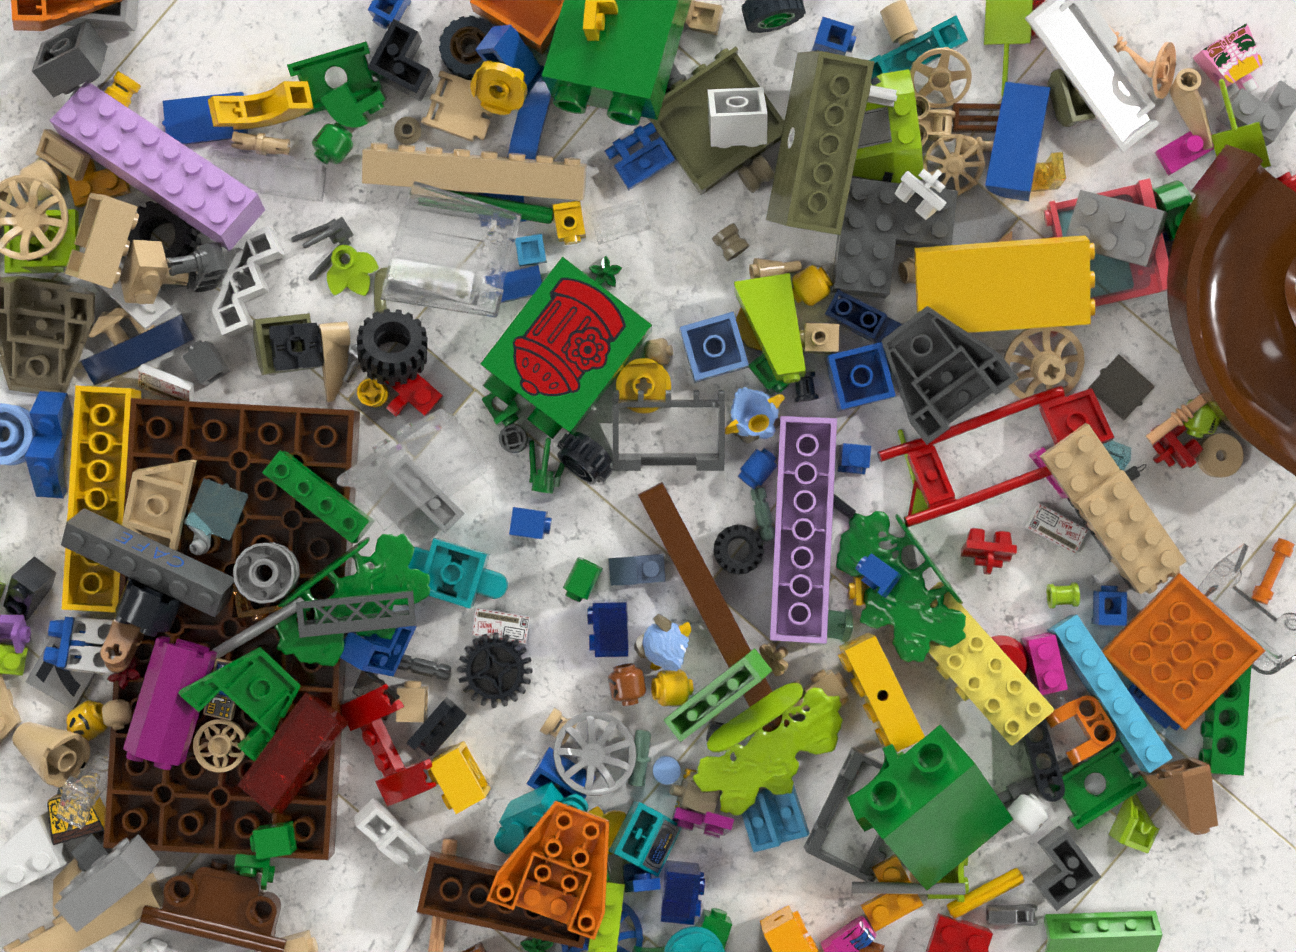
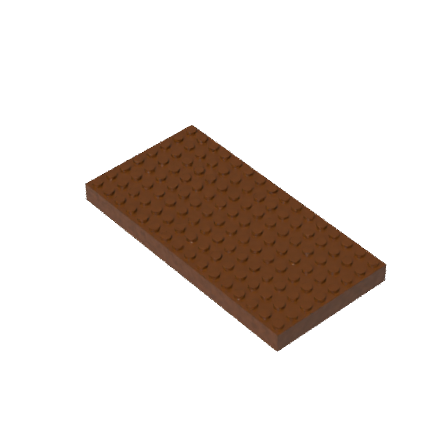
M131 398L124 512L132 474L135 470L196 460L184 520L194 512L211 529V545L205 554L194 555L190 551L194 532L183 522L177 551L234 577L233 569L236 559L246 548L260 543L274 542L284 545L294 553L299 563L300 576L297 586L292 590L293 592L352 548L353 544L262 472L279 451H286L355 505L360 412L343 409ZM352 557L333 570L338 578L351 575ZM265 565L262 569V575L265 579L269 580L272 577V569L268 565ZM121 573L119 600L129 578ZM327 576L310 588L311 595L314 599L318 600L328 599L335 592V585ZM235 585L230 602L215 617L182 602L170 631L158 632L155 637L144 636L134 655L137 659L136 671L141 677L137 680L128 681L124 690L119 686V681L113 682L112 700L122 699L129 702L133 718L156 638L162 636L170 637L169 643L175 644L177 639L190 641L210 648V652L215 647L281 609L282 607L277 605L284 598L270 603H257L243 596ZM310 608V611H306L307 620H314L315 610ZM275 626L220 657V659L235 661L261 647L301 685L285 717H281L274 730L275 735L271 743H267L262 753L263 758L258 764L245 755L238 766L226 772H212L201 766L193 751L194 737L202 725L211 720L219 719L204 715V708L199 713L185 762L178 766L172 765L171 770L157 768L154 766V762L144 759L143 762L127 759V751L123 748L131 722L124 725L123 729L114 730L111 727L103 848H114L124 838L130 841L139 834L152 851L256 856V852L251 850L250 836L253 835V831L257 827L293 821L297 849L291 855L278 856V858L329 860L335 854L343 720L341 705L344 703L346 661L339 658L335 666H325L317 662L311 664L300 662L294 654L284 655L282 651L277 649L281 637L274 628ZM236 704L234 717L231 721L238 723L247 736L258 723ZM214 724L220 729L221 733L228 726L226 724ZM209 727L211 736H215V731ZM234 729L228 730L226 735L231 737ZM204 732L200 737L199 746L209 742ZM237 733L236 738H235L234 740H232V742H238V743L241 742V739H240V736H239L238 733ZM208 746L200 750V752H209ZM232 746L233 752H241L240 749ZM213 755L210 757H203L206 762L215 766L213 762ZM228 755L227 766L233 764L238 757H230ZM219 757L220 766L222 767L224 758Z

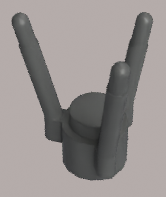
M340 217L337 220L334 218L326 224L295 235L291 238V241L295 242L323 232L303 243V248H308L327 237L331 239L333 244L339 242L338 246L350 245L349 238L354 236L343 217ZM332 252L309 276L308 279L310 281H313L331 262Z

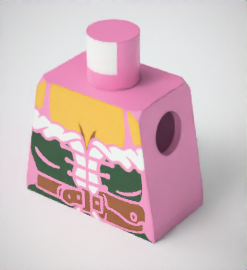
M1247 23L1204 48L1193 57L1194 61L1219 89L1220 79H1224L1226 88L1234 83L1239 90L1243 88L1249 93L1258 88L1251 73L1263 65V61Z

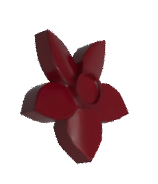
M134 657L128 669L120 673L111 674L107 680L110 682L119 681V686L124 690L128 681L137 680L141 677L136 671L137 659Z

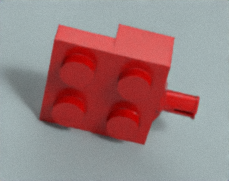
M938 913L926 952H989L988 948L993 933L987 927L963 919L960 921Z

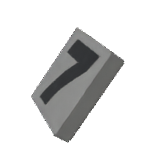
M51 637L46 647L60 648L61 638ZM44 649L25 682L71 709L76 708L96 674L62 670L56 667V665L43 661Z

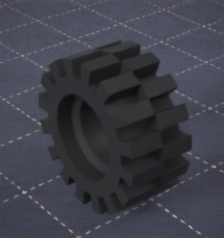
M732 525L726 527L718 534L714 542L713 552L715 559L721 568L729 573L736 575L747 574L756 569L757 565L762 561L764 554L763 541L759 534L748 526ZM734 539H743L749 545V554L743 560H734L728 554V545Z

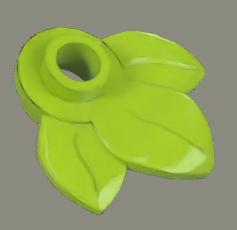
M340 245L336 247L331 255L332 267L327 272V283L333 295H338L348 287L351 291L366 296L370 289L369 273L379 269L377 261L371 254L357 252L352 246ZM344 254L350 256V261L347 264H344L341 260Z

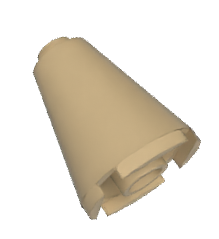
M25 722L13 734L14 746L46 784L63 787L72 783L82 773L79 769L83 763H88L90 745L88 740L78 733L33 722Z

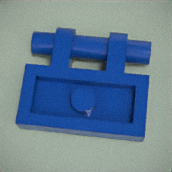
M652 122L644 127L638 126L633 129L634 133L622 140L620 138L612 142L613 145L604 150L609 160L617 155L622 158V161L615 164L614 168L628 191L675 163V158L662 137L653 142L649 139L648 136L656 132ZM640 142L643 148L630 155L627 149Z

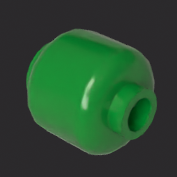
M337 122L334 125L330 123L325 124L312 140V146L316 150L314 156L326 165L329 162L340 164L353 149V141L351 140L353 135Z

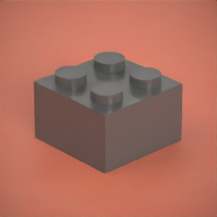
M86 20L42 42L32 72L53 98L62 93L67 95L73 92L78 85L84 82L91 83L99 78L108 46Z

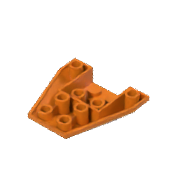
M554 801L497 871L486 900L514 910L516 905L567 924L568 931L595 940L605 914L609 820Z

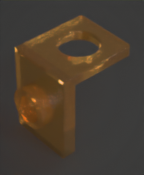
M233 584L238 618L251 616L252 621L262 620L269 616L270 612H276L282 608L275 605L248 610L246 597Z

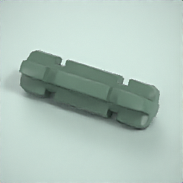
M764 487L752 489L750 493L752 501H755L753 506L758 526L761 527V530H759L761 540L775 539V529L771 526L773 521L769 503L765 500L767 498L766 490Z

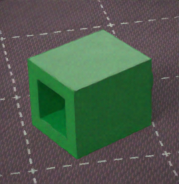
M293 821L262 825L253 831V835L250 836V846L252 852H256L257 860L291 855L297 849Z

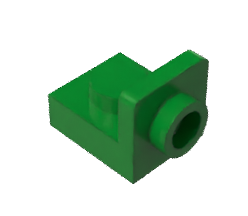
M764 353L748 366L766 388L769 395H772L774 392L779 394L790 385V383H784L783 380H776Z
M236 854L234 868L235 871H240V875L255 877L257 873H262L261 890H267V883H273L275 866L270 865L271 858L257 860L254 855Z

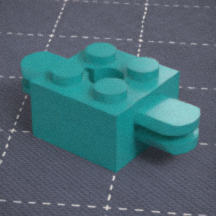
M433 538L430 551L414 547L415 550L408 568L418 569L430 575L429 587L431 589L429 596L471 609L474 607L477 595L497 599L502 597L508 589V581L503 574L486 569L490 556L488 553L440 538Z
M552 782L515 798L509 802L499 820L502 827L499 828L494 838V844L502 853L510 854L519 846L554 801L585 812L589 809L587 801L578 794L564 798Z

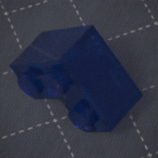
M627 599L594 600L593 606L587 608L588 625H593L594 634H589V650L595 651V657H628Z
M666 860L660 914L661 922L694 925L695 917H700L702 900H698V895H704L705 878L704 872H700L699 863Z

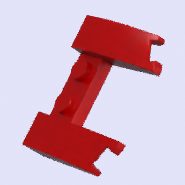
M385 684L341 705V713L350 731L358 728L361 729L363 741L370 747L375 757V765L384 776L375 782L386 805L390 806L428 791L437 785L436 782H426L427 774L423 771L432 767L430 758L407 767L404 766L381 719L403 708L404 705L400 699L392 705L390 704L389 697L383 694L389 687Z

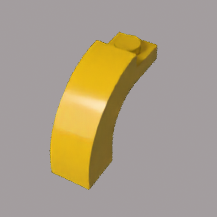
M283 81L275 88L259 94L212 96L208 99L213 127H233V130L276 125L300 117L314 109L308 81Z

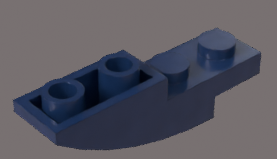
M838 289L825 312L826 316L873 344L882 342L883 338L902 325L887 317L886 313Z

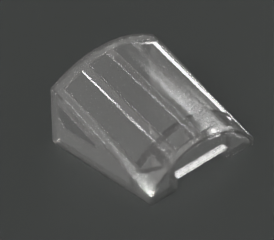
M415 181L403 207L380 300L497 318L512 246L516 240L522 214Z

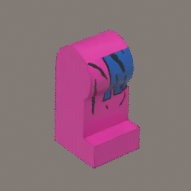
M859 916L822 941L821 946L824 952H859L860 949L868 946L876 938L877 934L863 916Z

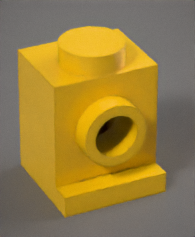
M580 200L554 204L553 211L559 242L564 241L565 245L580 243L581 238H586ZM572 218L575 221L572 227L565 226L564 222L566 219Z

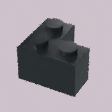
M393 19L367 67L372 76L419 101H422L434 78L429 68L413 60L422 43L419 32Z

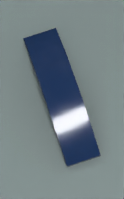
M180 314L117 345L82 359L81 363L93 385H96L170 352L193 340L194 336L184 317Z

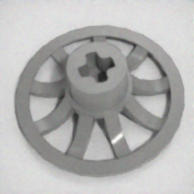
M585 712L567 721L560 729L554 743L553 758L559 776L570 788L581 794L602 796L614 792L627 782L635 766L636 747L631 733L620 720L603 712ZM594 719L609 722L599 739L595 738ZM586 720L588 727L587 740H584L572 726ZM616 727L626 740L607 746L605 742ZM566 732L577 742L578 749L560 748ZM628 747V763L610 757V753ZM560 755L576 757L577 763L565 772ZM605 766L619 767L625 770V772L618 781L614 782ZM582 768L587 773L584 787L575 783L570 778ZM598 771L602 775L608 787L592 789L594 772Z

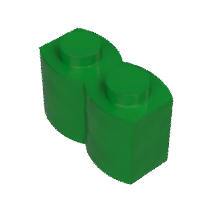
M577 557L563 586V589L567 590L565 595L577 602H581L582 599L588 600L603 568L582 557Z

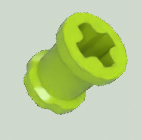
M1071 582L1070 585L1064 586L1047 584L1046 598L1048 607L1055 608L1056 605L1070 604L1073 607H1078L1080 604L1078 584L1076 582Z

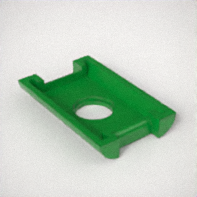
M367 41L287 64L291 77L297 75L299 81H308L314 109L304 114V116L326 110L320 98L335 89L330 87L325 80L326 71L331 67H340L345 71L347 75L346 83L356 100L363 99L382 88L380 80L374 81L372 74L367 68L369 63L366 55L371 53Z
M1117 741L1062 776L1065 785V793L1062 799L1072 813L1068 819L1076 830L1148 786L1140 774L1132 775L1120 756L1126 752L1120 741ZM1091 773H1099L1105 778L1106 787L1100 794H1090L1085 789V779ZM1048 785L1052 794H1054L1055 790H1058L1057 785Z

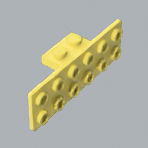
M938 582L930 590L940 589L944 584ZM948 591L944 594L943 604L949 609L961 611L966 616V625L963 629L966 638L951 648L934 641L929 642V653L939 663L935 668L946 680L951 677L958 685L954 690L965 702L970 699L1005 740L1013 746L1054 711V708ZM935 599V600L930 604L931 608H934V607L937 606V604H938L937 600Z

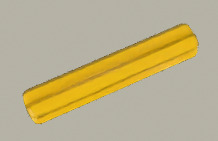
M1014 868L965 894L964 902H958L955 899L946 905L950 915L956 919L1024 883V877L1018 868Z

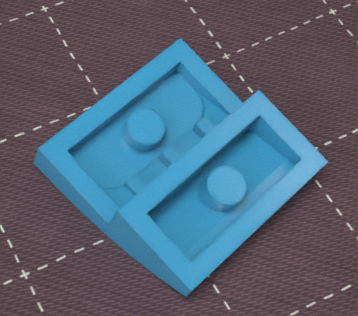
M794 785L792 794L773 795L767 788L759 790L755 804L742 814L753 852L780 846L783 842L807 837L810 834Z

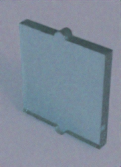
M203 479L185 525L204 531L207 536L212 534L230 541L249 495L229 488L228 484L221 485Z

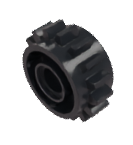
M575 432L573 435L566 433L557 443V447L560 449L557 453L559 460L581 480L589 484H595L596 482L604 483L612 473L613 469L610 468L612 459L610 455L589 436L581 432Z

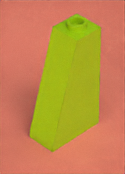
M790 273L734 281L735 296L776 380H783L784 383L800 381V377L805 376L806 369Z

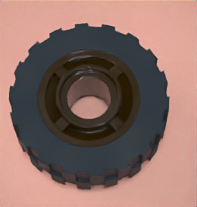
M471 15L469 17L462 16L458 20L451 21L450 25L443 30L444 33L440 36L439 51L442 61L453 75L466 80H472L476 70L484 62L476 50L470 54L465 53V48L470 44H476L478 47L493 27L489 22H485L483 18H476Z

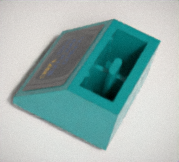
M633 801L608 852L658 877L682 828L677 827L675 821L641 802Z

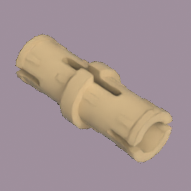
M234 131L232 135V141H234L231 144L232 149L254 151L257 155L268 153L285 157L289 156L290 147L288 145H290V139L266 137L265 133L253 135Z

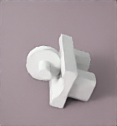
M925 169L921 171L919 176L927 182L926 184L907 171L902 176V182L895 192V195L905 203L908 202L915 192L923 197L924 200L915 211L925 220L937 210L941 211L947 203L930 189L932 186L940 193L945 188L937 180L942 174L939 170L933 176Z

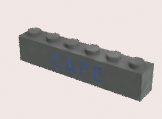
M85 508L66 522L61 546L213 617L231 600L235 587L234 577Z

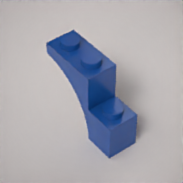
M40 391L29 413L35 435L25 454V460L36 497L64 499L67 492L64 477V448L69 422L73 413L68 393Z

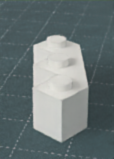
M269 226L242 236L237 246L238 250L234 260L230 263L228 272L222 282L223 286L218 298L215 299L211 308L220 332L225 337L231 338L253 329V322L244 302L270 292L260 266L284 257L277 236Z

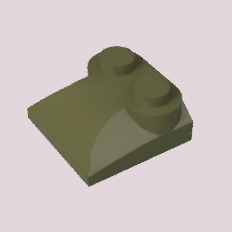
M1059 68L1051 72L1047 87H1050L1049 95L1058 122L1064 127H1072L1078 123L1096 120L1097 118L1062 69Z
M310 313L253 320V339L257 363L262 376L308 370L297 369L275 372L270 346L269 327L292 325L293 323H311ZM291 342L292 352H302V343Z

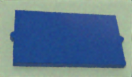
M234 92L162 101L164 121L162 124L165 126L166 133L183 145L230 140L234 131L248 134V129L233 130V127H213L208 99L212 96H244V93Z

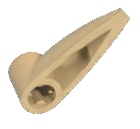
M1186 68L1177 74L1170 88V95L1191 133L1202 138L1203 149L1207 150L1213 148L1206 110L1198 92L1202 81L1201 75L1194 69Z
M347 321L318 324L324 363L322 372L327 402L335 400L347 370L350 346V331Z

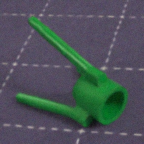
M549 437L545 440L542 467L537 469V473L535 444L533 440L529 442V482L532 483V491L553 494L554 487H559L560 478L565 466L560 462L555 476H553L554 471L548 470L551 445Z

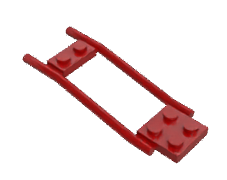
M1058 386L953 425L927 445L922 438H918L878 451L877 455L880 462L904 454L908 455L907 458L926 505L929 507L927 510L904 517L907 528L964 509L1052 475L1047 466H1043L956 500L955 493L935 446H933L934 444L1038 404L1055 445L1085 423L1090 425L1102 444L1112 441L1115 437L1093 389L1090 388L1065 397L1063 387Z

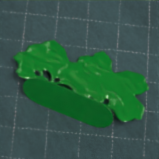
M875 511L868 516L855 513L849 519V529L841 534L839 542L840 551L837 554L836 561L837 569L850 576H864L855 568L864 556L869 557L872 553L902 575L886 598L877 593L880 589L879 586L875 590L871 587L865 590L863 601L866 604V608L862 610L860 623L876 629L887 624L893 625L894 638L892 644L900 659L905 662H911L912 660L923 662L929 652V642L931 641L951 648L965 639L966 634L963 629L966 625V616L961 611L947 608L943 604L944 594L949 591L959 604H963V601L911 530L907 528L898 514L895 516L905 532L903 538L889 533L890 521L885 512ZM884 531V533L887 535L885 537H879L878 534ZM890 541L891 545L896 543L897 546L886 550L879 547V543ZM908 545H915L925 559L915 569L907 568L901 559L902 550ZM898 551L897 558L893 559L892 553ZM929 567L933 569L944 584L940 589L928 590L925 587L923 572ZM936 599L938 602L937 606L931 608L930 604Z
M382 534L377 539L375 552L370 557L361 556L358 553L370 541V537H366L299 586L277 606L284 607L297 597L302 598L304 601L318 600L313 598L310 588L325 576L335 585V592L328 599L413 590L414 604L427 598L430 594V575L418 569L408 568L415 548L405 534L398 536ZM352 557L355 560L357 572L354 575L338 578L333 570ZM366 563H373L375 568L371 570ZM408 598L395 599L388 608L393 610L394 605H408ZM383 600L381 602L384 605H386L389 600ZM373 601L366 602L359 611L363 614L379 613L382 608ZM353 603L352 605L357 608L360 603ZM343 604L337 605L330 614L334 617L350 616L353 611ZM324 606V609L328 611L331 606ZM313 607L315 619H321L324 614ZM303 608L304 621L307 620L306 611H310V608ZM297 613L275 625L274 628L281 637L277 649L282 651L284 655L294 654L300 662L309 664L317 662L320 665L335 666L344 651V633L299 638V628L296 621ZM396 628L356 633L359 636L367 637L377 634L379 638L391 640Z

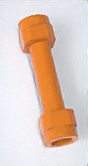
M1278 538L1272 548L1275 554L1261 585L1255 586L1251 599L1268 605L1269 600L1272 599L1274 594L1271 591L1285 558L1291 557L1295 544Z

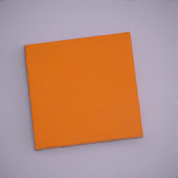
M1179 573L1101 651L1114 667L1180 727L1186 730L1266 650Z

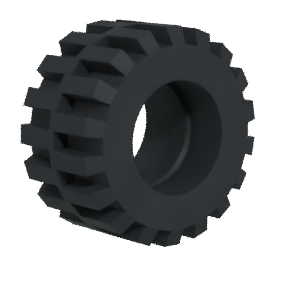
M148 201L145 202V208L141 205L138 206V222L136 227L130 230L127 239L130 241V247L133 240L150 241L154 229L164 223H171L175 230V238L172 245L164 250L166 261L170 257L192 255L196 245H201V239L197 237L201 232L159 203Z
M385 309L382 314L378 311L373 313V318L367 317L364 320V326L360 325L358 329L357 355L360 368L363 373L367 372L368 378L371 380L377 378V383L382 385L384 382H389V386H395V382H400L401 385L407 384L408 378L413 381L417 378V372L422 373L424 364L427 363L428 337H426L425 327H421V321L418 318L413 320V314L407 312L404 315L402 310L396 309L395 312ZM387 342H398L406 346L403 351L398 353H387L378 347Z

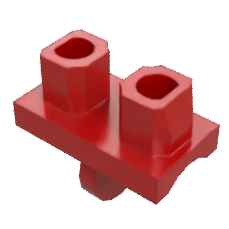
M1184 424L1183 426L1178 425L1152 445L1157 452L1152 460L1156 464L1164 460L1169 467L1177 462L1182 469L1187 466L1191 468L1197 463L1195 458L1202 452L1203 448L1194 438L1182 445L1177 437L1186 431V427Z
M971 528L966 542L961 548V556L974 558V565L983 566L984 574L990 575L993 567L1002 568L1003 561L1010 562L1012 556L1016 555L1017 545H1012L1010 532H995L993 542H984L985 530Z

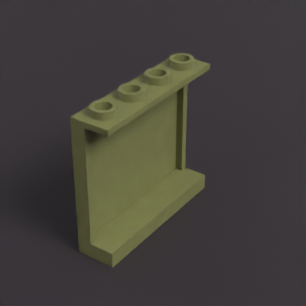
M736 46L731 50L725 48L714 57L715 61L708 66L702 64L692 72L693 76L685 82L680 80L674 83L669 88L670 92L664 95L658 120L647 118L649 122H652L656 132L662 137L668 149L700 195H703L781 141L785 120L782 119L764 93L767 108V144L756 147L745 145L731 146L729 148L711 147L708 124V90L760 87L738 56V48Z

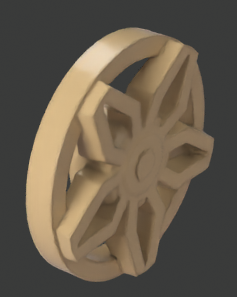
M219 718L211 720L200 727L194 737L193 751L201 766L212 772H226L242 762L246 754L242 751H232V746L239 749L237 746L239 743L232 742L236 738L237 733L241 741L246 737L245 732L238 723ZM214 724H226L228 726L221 733L220 729ZM209 727L215 731V736H211ZM233 728L234 731L232 736L229 737L228 735H226L227 731ZM204 732L209 742L199 746L200 737ZM208 746L209 752H200V750ZM213 755V762L215 766L206 762L203 757H210ZM228 755L230 757H238L233 764L227 766ZM219 757L224 758L222 767L220 766Z

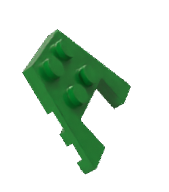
M259 647L184 687L178 693L194 709L200 712L220 691H223L258 723L237 745L242 752L258 764L263 758L262 753L267 743H271L275 735L274 730L281 717H285L301 685Z

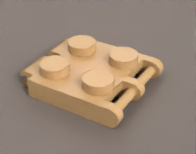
M440 71L438 86L435 94L430 96L432 102L426 117L422 118L421 123L471 142L474 141L475 137L484 140L490 120L483 118V114L493 117L494 113L487 111L480 105L482 101L478 99L477 95L475 98L473 97L470 88L471 81ZM445 80H447L448 82L446 88L444 90L443 96L441 97L440 94L443 85L445 83ZM438 103L439 107L437 109L434 120H432L431 118L433 112L435 110L436 104Z

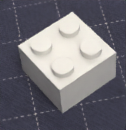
M763 87L708 90V124L711 147L729 148L738 145L756 147L767 144V108Z

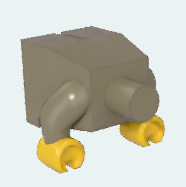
M686 768L684 771L686 774H683L684 779H682L681 785L672 784L670 787V795L678 796L676 801L678 805H675V808L680 807L690 811L693 809L701 813H714L720 790L702 792L693 780V776L697 774V771Z

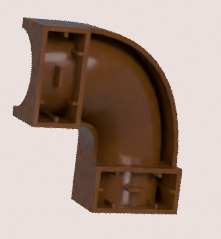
M1226 144L1191 190L1196 197L1185 212L1175 234L1167 275V301L1171 327L1184 366L1198 392L1211 410L1234 433L1296 476V192L1266 171L1260 165L1263 160L1257 155Z

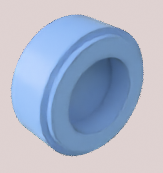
M665 755L659 757L653 765L655 779L665 785L672 784L678 780L681 773L679 762L672 756Z

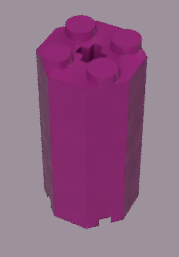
M162 636L156 638L123 749L127 751V759L143 762L145 759L154 762V766L157 768L171 770L172 765L178 766L185 762L200 713L184 700L178 692L212 673L217 652L214 650L209 652L210 648L182 639H177L176 643L172 644L169 643L170 637Z

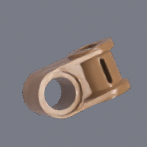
M113 620L109 634L100 651L101 658L108 670L120 673L128 669L138 646L145 634L140 632V627Z

